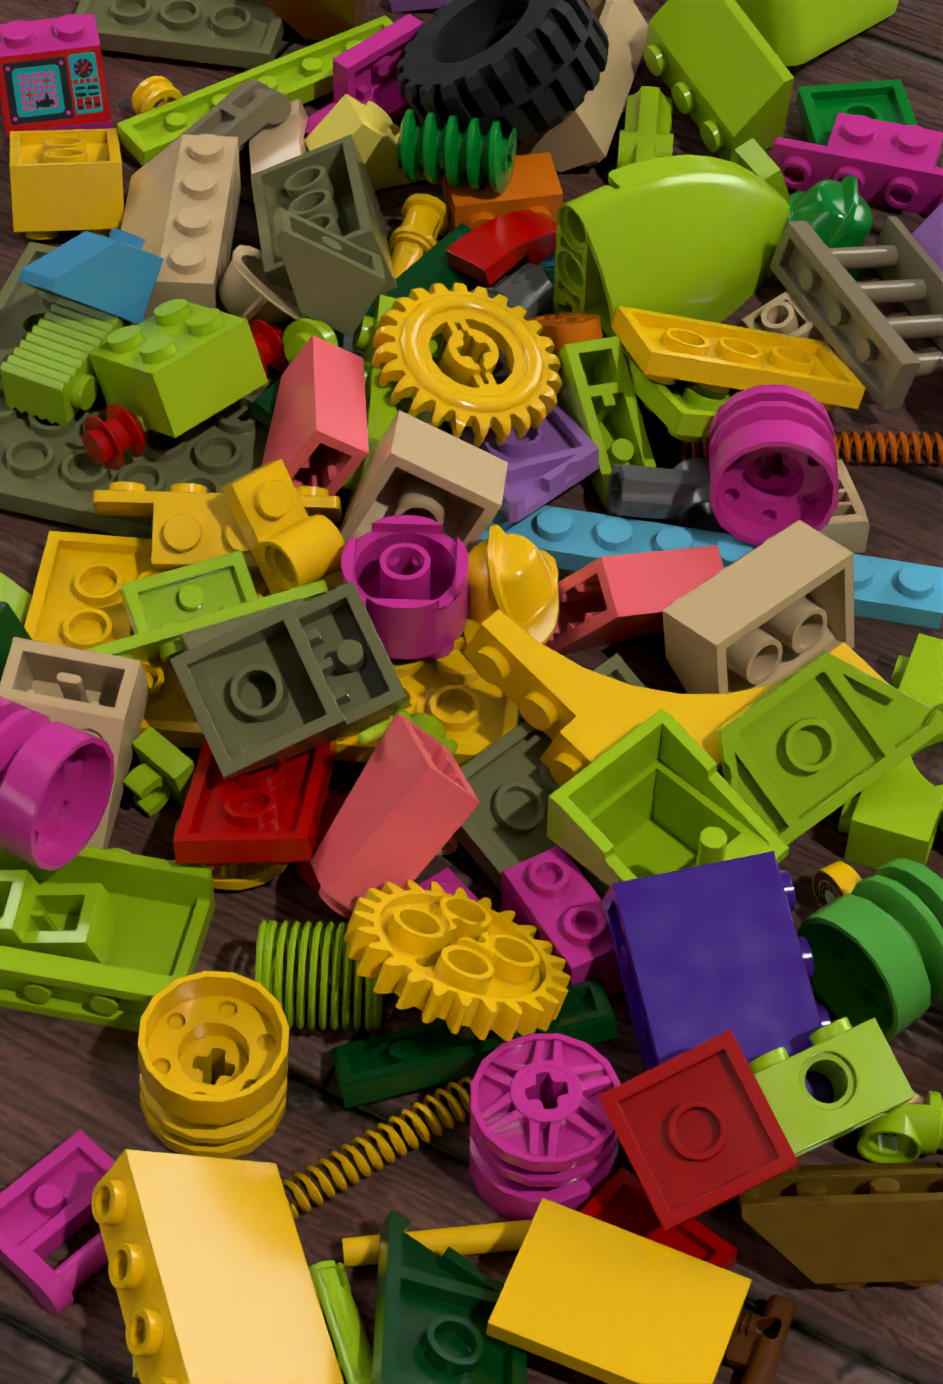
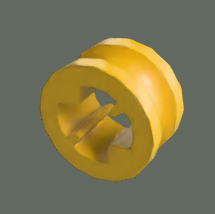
M152 76L137 86L131 98V106L134 112L139 115L156 108L154 105L160 99H162V102L157 107L181 98L183 95L173 86L169 79L163 76Z

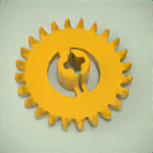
M435 283L431 284L429 291H426L424 288H415L410 291L408 297L395 299L391 310L382 314L379 329L376 331L372 342L373 348L376 349L372 361L373 367L379 368L386 363L379 377V386L385 387L391 381L398 382L391 395V405L398 404L403 398L411 397L413 402L408 412L409 415L416 418L418 414L427 410L431 413L430 425L438 428L445 420L451 422V435L460 438L466 426L471 427L475 435V447L481 446L489 428L495 432L496 444L498 446H502L507 440L511 426L515 429V437L518 440H522L526 436L530 424L533 429L540 428L546 415L550 414L557 404L556 395L562 387V380L558 372L562 365L559 358L552 354L555 348L553 341L549 337L540 336L543 330L542 325L536 320L526 321L524 319L527 310L521 306L508 307V298L501 294H498L493 299L488 297L487 289L477 286L473 293L468 292L463 283H454L451 291L444 284ZM442 333L447 345L437 366L432 359L429 344L436 335ZM499 348L506 357L510 372L509 377L503 383L497 385L492 373L498 362Z

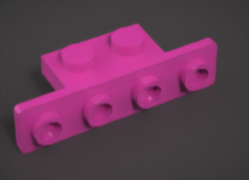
M407 14L333 58L334 102L308 117L304 139L308 137L345 94H348L364 105L368 101L374 102L389 115L392 121L404 114L407 109H411L398 89L397 67L398 61L402 59V51L407 42L414 40L415 32L423 22L411 14Z
M838 112L828 146L776 137L773 141L770 158L781 169L788 189L806 192L814 184L822 180L831 179L840 182L851 174L857 178L858 193L867 204L930 216L943 202V168L937 167L942 149L943 132L925 129L916 125L908 126L871 119L863 115L854 116Z

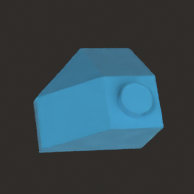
M112 228L108 238L85 231L22 268L18 281L56 297L59 296L140 324L146 312L163 258L143 251L145 239L128 232Z

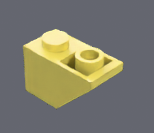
M345 94L304 140L309 151L351 134L375 190L413 182L407 180L403 168L401 170L398 168L397 144L400 127L393 124L389 115L372 101H368L364 105L348 94ZM423 172L422 176L417 181L426 179L425 172Z

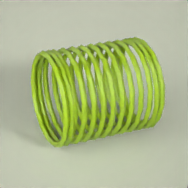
M263 919L260 922L256 946L255 981L265 987L280 1002L281 1007L283 1006V953L286 937L285 1017L289 1024V1029L293 1026L296 940L298 943L296 1027L299 1030L304 1027L305 965L309 941L308 1028L310 1030L315 1028L316 974L320 941L319 1027L323 1031L327 1026L328 967L331 945V1028L334 1031L338 1028L339 976L342 948V1028L345 1031L349 1028L352 959L346 955L350 944L344 941V936L348 929L344 922H341L338 925V929H336V925L330 921L327 924L326 931L325 925L321 921L316 923L315 929L310 921H307L304 927H302V924L296 920L292 928L287 920L281 924V927L276 920L266 922ZM354 960L353 1028L358 1031L361 1027L363 976L357 974L360 962ZM365 977V1029L369 1032L373 1029L378 1032L381 1029L383 994H377L373 991L378 978Z

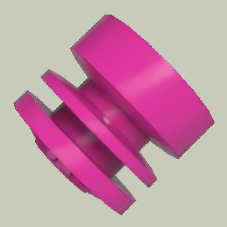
M785 384L754 386L734 394L721 405L709 426L710 506L719 525L737 540L760 546L768 538L777 535L798 520L820 531L829 523L838 506L839 479L837 461L835 459L834 427L825 407L808 392Z
M0 696V848L3 852L38 868L54 871L70 863L85 848L98 828L109 803L114 781V755L107 741L59 721L52 723L48 716Z
M530 1033L498 1046L482 1060L471 1082L470 1177L481 1199L502 1217L513 1221L533 1219L542 1198L579 1212L617 1172L618 1136L598 1095L621 1083L609 1060L588 1043L560 1033Z

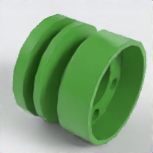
M906 858L888 861L879 867L873 876L864 878L856 883L850 894L836 897L804 919L799 927L797 937L804 936L813 956L814 974L813 977L809 978L813 989L836 1019L839 1020L847 1017L852 1028L875 1017L885 1039L890 1041L919 1020L925 1014L930 1004L943 1002V879L922 863Z

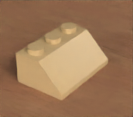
M798 520L663 609L665 656L688 694H728L771 685L788 677L820 652H831L842 642H845L853 649L855 647L854 553L801 520Z

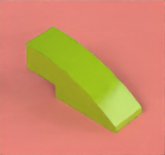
M28 869L0 870V945L102 964L108 963L120 910L101 883L38 884Z

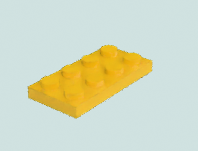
M618 305L611 324V328L619 336L626 351L638 364L643 375L657 383L673 385L677 382V379L697 382L702 388L721 394L729 393L731 388L746 390L757 385L785 384L808 392L825 407L826 411H833L836 406L858 409L866 389L825 341Z

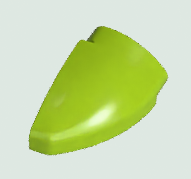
M689 154L658 157L614 169L608 174V183L610 185L599 187L562 204L558 208L553 296L555 313L576 312L600 315L604 338L617 336L611 328L617 305L721 323L754 295L773 274L769 266L785 230L786 221L790 213V205L785 198L752 171L735 162L710 156Z

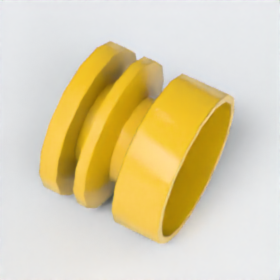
M202 971L178 978L155 994L140 1018L138 1037L140 1105L148 1128L168 1149L183 1155L232 1159L251 1153L273 1136L286 1109L289 1024L280 1002L265 987L234 972Z

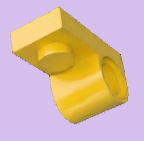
M282 459L271 461L221 487L271 595L319 581L341 569V558L345 547L342 535L332 521L325 516H308Z

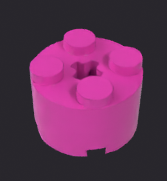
M396 515L371 523L372 531L366 533L358 540H356L355 534L344 547L341 558L342 585L353 580L389 658L402 660L423 657L441 659L448 656L453 651L454 643L463 632L468 619L469 556L464 543L458 536L456 543L452 538L443 533L442 524L426 517Z

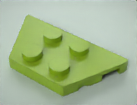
M822 651L716 729L723 777L788 845L942 732L943 712L901 692V690L878 678H874L832 654Z

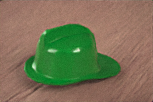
M851 174L840 182L831 179L822 180L814 184L806 192L798 191L791 194L789 198L790 213L786 225L788 221H807L828 248L863 246L872 228L874 217L871 208L859 195L857 178ZM860 269L847 270L856 281Z

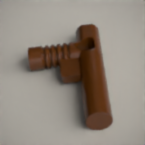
M779 1295L769 1296L762 1316L755 1313L750 1315L749 1311L743 1313L741 1309L725 1354L726 1364L744 1370L740 1384H772L796 1310V1304L789 1298ZM773 1330L778 1333V1336L775 1339H770L761 1334L760 1331Z

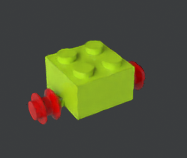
M174 299L164 302L154 309V316L140 324L122 327L113 331L107 336L105 344L88 353L107 403V420L104 422L96 416H89L85 419V433L82 435V441L86 452L98 465L105 464L112 470H119L124 464L123 452L126 451L133 457H140L144 454L145 432L148 431V428L176 438L268 383L267 367L275 372H282L288 366L282 342L283 332L276 325L268 324L264 320L255 319L249 324L246 318L228 314L216 308H208L187 302L185 299Z

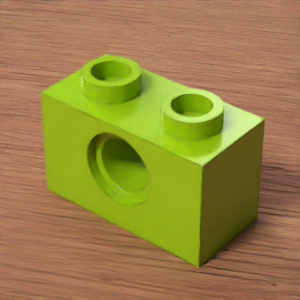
M847 1017L841 1018L808 1036L813 1047L789 1057L783 1046L748 1063L796 1158L896 1111L915 1097L875 1017L853 1028ZM806 1072H818L829 1079L834 1089L832 1103L819 1102L809 1094L805 1085Z

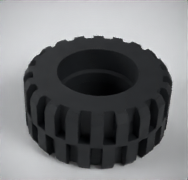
M453 0L448 5L443 4L433 13L434 17L428 23H423L416 30L414 40L407 42L402 51V59L398 61L397 80L400 94L414 111L421 125H423L429 112H435L437 127L443 130L449 116L456 115L459 132L465 133L473 117L478 118L481 135H487L495 120L500 121L503 138H509L513 128L516 127L517 145L521 143L526 145L538 138L537 135L547 128L553 129L563 121L562 117L570 110L575 111L584 102V95L588 91L594 90L600 81V73L605 71L607 65L609 41L607 34L586 0Z

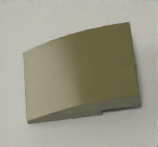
M353 580L294 608L290 603L283 605L170 659L224 779L251 772L314 749L393 715L398 708L406 709L412 706Z

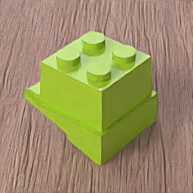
M662 708L548 796L546 836L569 854L601 900H603L612 884L771 851H774L778 864L789 854L788 845L716 771L717 763Z

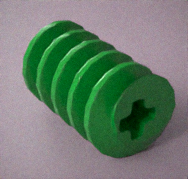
M407 109L402 119L397 144L398 168L400 170L403 168L404 175L408 181L414 182L419 180L423 172H425L427 181L435 185L439 184L446 174L451 187L462 186L468 176L469 184L473 190L483 189L489 179L492 190L495 193H503L513 175L517 149V130L514 127L509 138H503L500 121L494 120L487 135H481L478 118L472 117L465 133L459 132L456 115H450L444 129L441 130L437 127L435 112H429L422 127L416 126L414 111Z

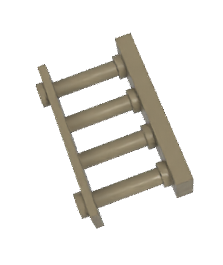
M887 216L875 245L828 248L807 221L787 222L769 268L846 366L864 385L865 390L881 410L901 408L915 377L943 375V271L897 216ZM874 268L884 281L856 283L847 270ZM902 302L912 316L885 318L874 304ZM931 338L942 352L914 354L904 340Z

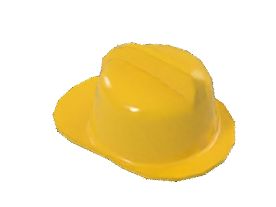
M491 525L489 527V538L474 546L468 553V619L463 630L467 646L480 625L498 609L544 645L557 627L560 611L559 571L556 560L545 550L538 549L526 537L513 533L506 534L499 525Z

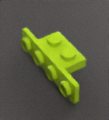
M239 550L121 584L120 594L134 635L85 650L141 660V662L161 657L162 662L170 663L171 658L183 653L181 634L300 598L305 603L329 590L325 580H319L258 598L243 553Z

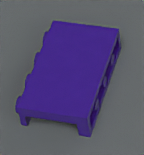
M774 851L613 883L601 901L645 1072L730 1029L748 1063L783 1046L789 1057L813 1047L808 1036L831 1023L825 1006L821 1003H815L809 978L813 977L814 974L812 952L804 936L797 937L791 911H794L796 905L794 886L786 870L779 871ZM806 1072L805 1085L809 1094L819 1102L832 1103L834 1089L829 1079L818 1072Z

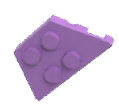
M558 399L555 408L550 414L546 415L541 427L533 429L530 424V428L522 440L516 439L515 429L511 426L507 440L502 446H498L496 444V434L489 428L483 443L477 447L508 462L503 501L499 511L509 524L519 522L598 470L599 448ZM445 420L442 423V431L450 435L452 434L451 422ZM466 426L459 439L475 446V435L471 427Z

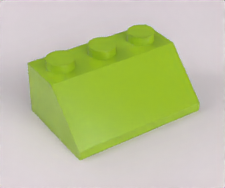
M668 0L648 22L646 46L643 48V56L650 72L654 76L662 77L670 88L672 98L679 111L691 116L699 127L705 146L711 152H717L723 160L738 164L739 160L735 149L752 138L763 150L772 147L774 139L776 137L783 138L794 82L793 75L735 0Z

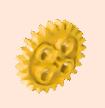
M406 880L403 889L390 881L384 883L382 891L370 887L365 898L359 897L344 936V941L350 944L346 954L347 957L360 962L357 974L363 977L378 978L373 991L377 994H396L399 997L396 1008L399 1010L411 1007L422 1010V1022L426 1024L433 1022L436 1018L445 1020L447 1027L453 1034H457L463 1025L470 1027L480 1040H485L489 1030H493L498 1036L508 1042L512 1040L515 1031L523 1036L535 1033L536 1028L547 1031L552 1019L556 1020L569 991L566 988L570 981V975L562 972L566 961L563 958L551 955L553 945L550 941L534 939L537 927L534 925H517L513 922L516 912L507 910L498 913L491 909V899L484 897L476 902L469 899L465 890L460 887L456 889L454 895L445 893L443 888L434 881H431L428 890H423L412 880Z

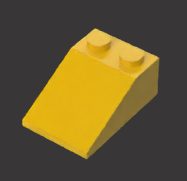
M117 128L10 131V181L14 232H25V237L29 239L45 240L58 237V231L80 230V234L88 231L108 237L112 228L121 229L124 216L122 160Z

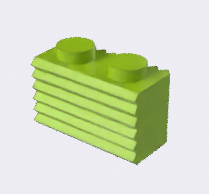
M58 296L56 304L51 305L50 311L45 312L44 318L39 319L38 325L33 326L32 332H27L26 339H21L20 346L15 347L13 355L9 354L7 362L3 361L0 370L6 405L11 410L16 407L21 413L26 411L31 417L37 415L41 420L47 419L51 424L57 422L62 428L67 426L80 409L88 410L93 405L98 394L100 384L88 353L105 344L110 333L123 327L122 318Z

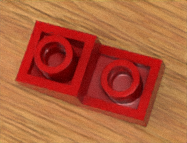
M529 209L501 215L476 227L448 247L446 254L449 264L452 268L490 287L515 264L520 263L524 265L528 261L538 266L556 249L557 223Z

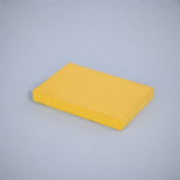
M542 1198L490 1316L486 1335L608 1384H713L752 1279Z

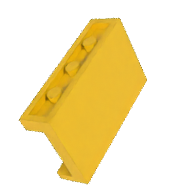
M125 1149L94 1187L91 1206L93 1217L99 1223L109 1261V1279L116 1288L126 1326V1344L130 1353L133 1354L140 1383L344 1384L276 1163Z

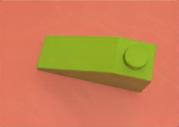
M619 336L564 344L556 355L562 365L558 372L562 380V387L556 396L558 401L599 448L598 470L590 474L588 478L607 513H609L607 505L609 476L614 464L656 467Z

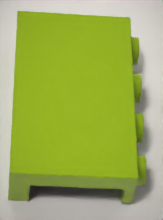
M85 846L70 863L54 871H49L9 855L0 848V870L28 869L38 884L101 883L120 910L107 964L0 945V1007L139 1032L140 1018L154 995L174 980L194 974L215 911L213 876L210 868L196 864H176V859L165 860L137 855L120 848L103 849Z

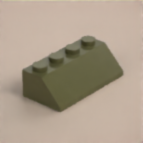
M351 134L250 175L264 273L269 283L292 290L275 235L273 215L279 206L381 256L386 281L373 303L377 301L380 294L386 295L388 291L397 288L376 190Z

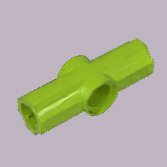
M641 86L638 92L627 96L625 129L620 130L617 168L658 157L672 156L674 133H670L673 113L672 99L666 97L661 92L660 87Z

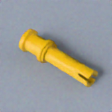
M418 193L411 195L405 200L401 211L403 222L400 227H397L392 232L388 242L395 279L437 244L438 234L447 229L451 218L450 211L446 204L437 197Z

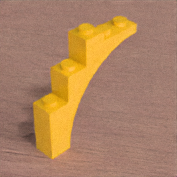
M499 609L480 625L463 652L472 661L476 672L482 679L492 685H496L519 707L523 718L532 727L543 731L553 740L540 760L549 768L553 779L559 786L564 785L661 708L669 713L717 763L718 769L722 764L716 729L782 681L728 694H678L633 686L583 668L538 642ZM842 642L829 652L833 656L855 666V668L886 682L845 642Z

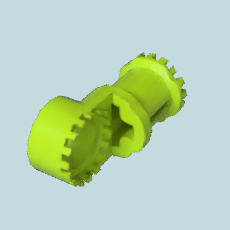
M928 1091L926 1105L907 1102L896 1111L858 1128V1152L863 1158L873 1163H907L916 1160L920 1154L935 1155L938 1149H943V1098L940 1092Z

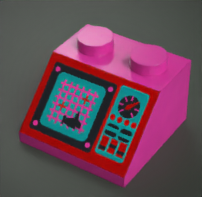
M94 13L84 15L66 14L58 18L32 21L13 20L6 24H0V102L7 141H10V131L112 128L101 45Z

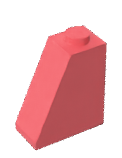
M312 335L281 376L262 466L271 461L282 459L295 487H322L329 490V496H335L369 454L364 361L362 357Z
M718 545L603 556L558 582L560 611L557 627L544 645L563 655L663 632L662 610L679 597L686 595L718 574L724 568Z
M400 713L390 722L310 861L321 885V888L318 890L319 896L331 909L346 918L352 915L359 897L365 898L370 887L382 891L384 883L390 881L403 889L406 880L414 881L480 804L448 747Z

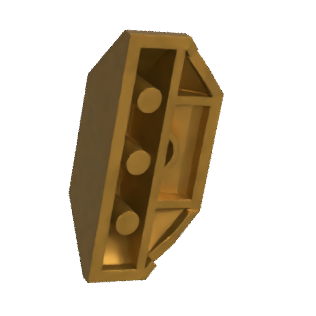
M943 1162L799 1165L736 1197L742 1219L815 1284H828L839 1289H857L866 1285L867 1282H902L913 1287H930L943 1280Z

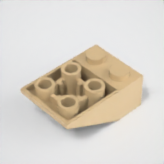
M14 637L0 682V696L48 716L52 723L59 721L107 741L114 755V781L109 803L98 828L86 845L107 849L125 786L123 781L128 775L134 753L132 742L139 735L150 695L142 662L132 658Z

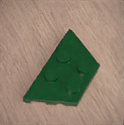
M389 1211L380 1228L371 1384H527V1351L486 1335L488 1321L504 1284L499 1280L484 1276L477 1270L474 1263L450 1247L440 1257L406 1233L411 1223L410 1219L401 1213Z

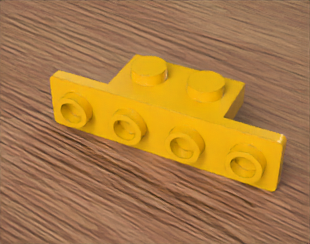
M129 481L112 482L109 484V490H93V505L101 516L153 517L151 565L153 569H176L241 550L248 570L261 572L224 493H207L206 486L194 483L172 484L170 492L146 491L144 484ZM295 487L308 516L323 515L332 522L342 521L340 497L329 496V490L322 487Z

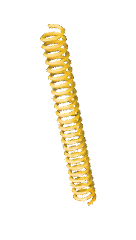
M475 1075L461 1078L458 1080V1083L449 1082L446 1090L439 1088L436 1090L434 1097L425 1096L423 1104L415 1102L412 1105L411 1111L407 1109L401 1110L399 1118L391 1116L389 1117L388 1124L378 1123L376 1131L366 1130L364 1139L354 1137L352 1146L342 1144L340 1153L333 1150L330 1151L328 1160L321 1157L318 1158L316 1167L308 1164L305 1166L303 1174L294 1172L291 1181L282 1179L293 1220H298L299 1213L295 1205L289 1202L285 1188L286 1185L293 1191L301 1209L306 1213H310L311 1205L299 1188L298 1178L305 1183L313 1202L316 1205L322 1206L323 1198L318 1188L311 1181L310 1171L317 1176L326 1196L334 1199L335 1190L323 1173L322 1164L329 1169L338 1189L346 1192L347 1183L335 1166L334 1157L341 1161L350 1182L358 1185V1173L347 1159L346 1150L353 1154L356 1165L362 1175L370 1178V1166L359 1152L358 1143L365 1147L367 1156L374 1168L382 1171V1159L370 1144V1136L377 1140L378 1147L388 1163L394 1164V1152L382 1137L381 1130L384 1129L388 1132L391 1143L400 1156L406 1157L407 1148L399 1134L394 1130L393 1123L396 1122L400 1125L408 1145L412 1149L418 1150V1139L406 1123L405 1116L407 1115L412 1119L414 1128L421 1140L430 1143L431 1135L429 1130L417 1115V1109L419 1108L423 1111L426 1122L435 1135L442 1136V1126L435 1114L429 1109L428 1102L435 1104L442 1123L447 1128L453 1129L454 1120L446 1106L440 1101V1095L447 1098L448 1105L455 1118L460 1122H465L466 1114L459 1101L453 1096L452 1089L458 1090L461 1102L470 1114L471 1095L463 1087V1082H468L471 1089V1082Z

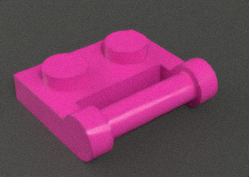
M81 1129L0 1193V1261L30 1289L38 1303L53 1316H57L73 1303L74 1297L72 1293L109 1263L101 1231L56 1269L53 1270L43 1260L94 1218L91 1206L92 1191L115 1163V1160Z

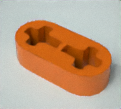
M558 312L526 319V321L536 320L542 325L543 330L540 336L549 337L555 345L552 354H557L564 344L604 338L600 315Z

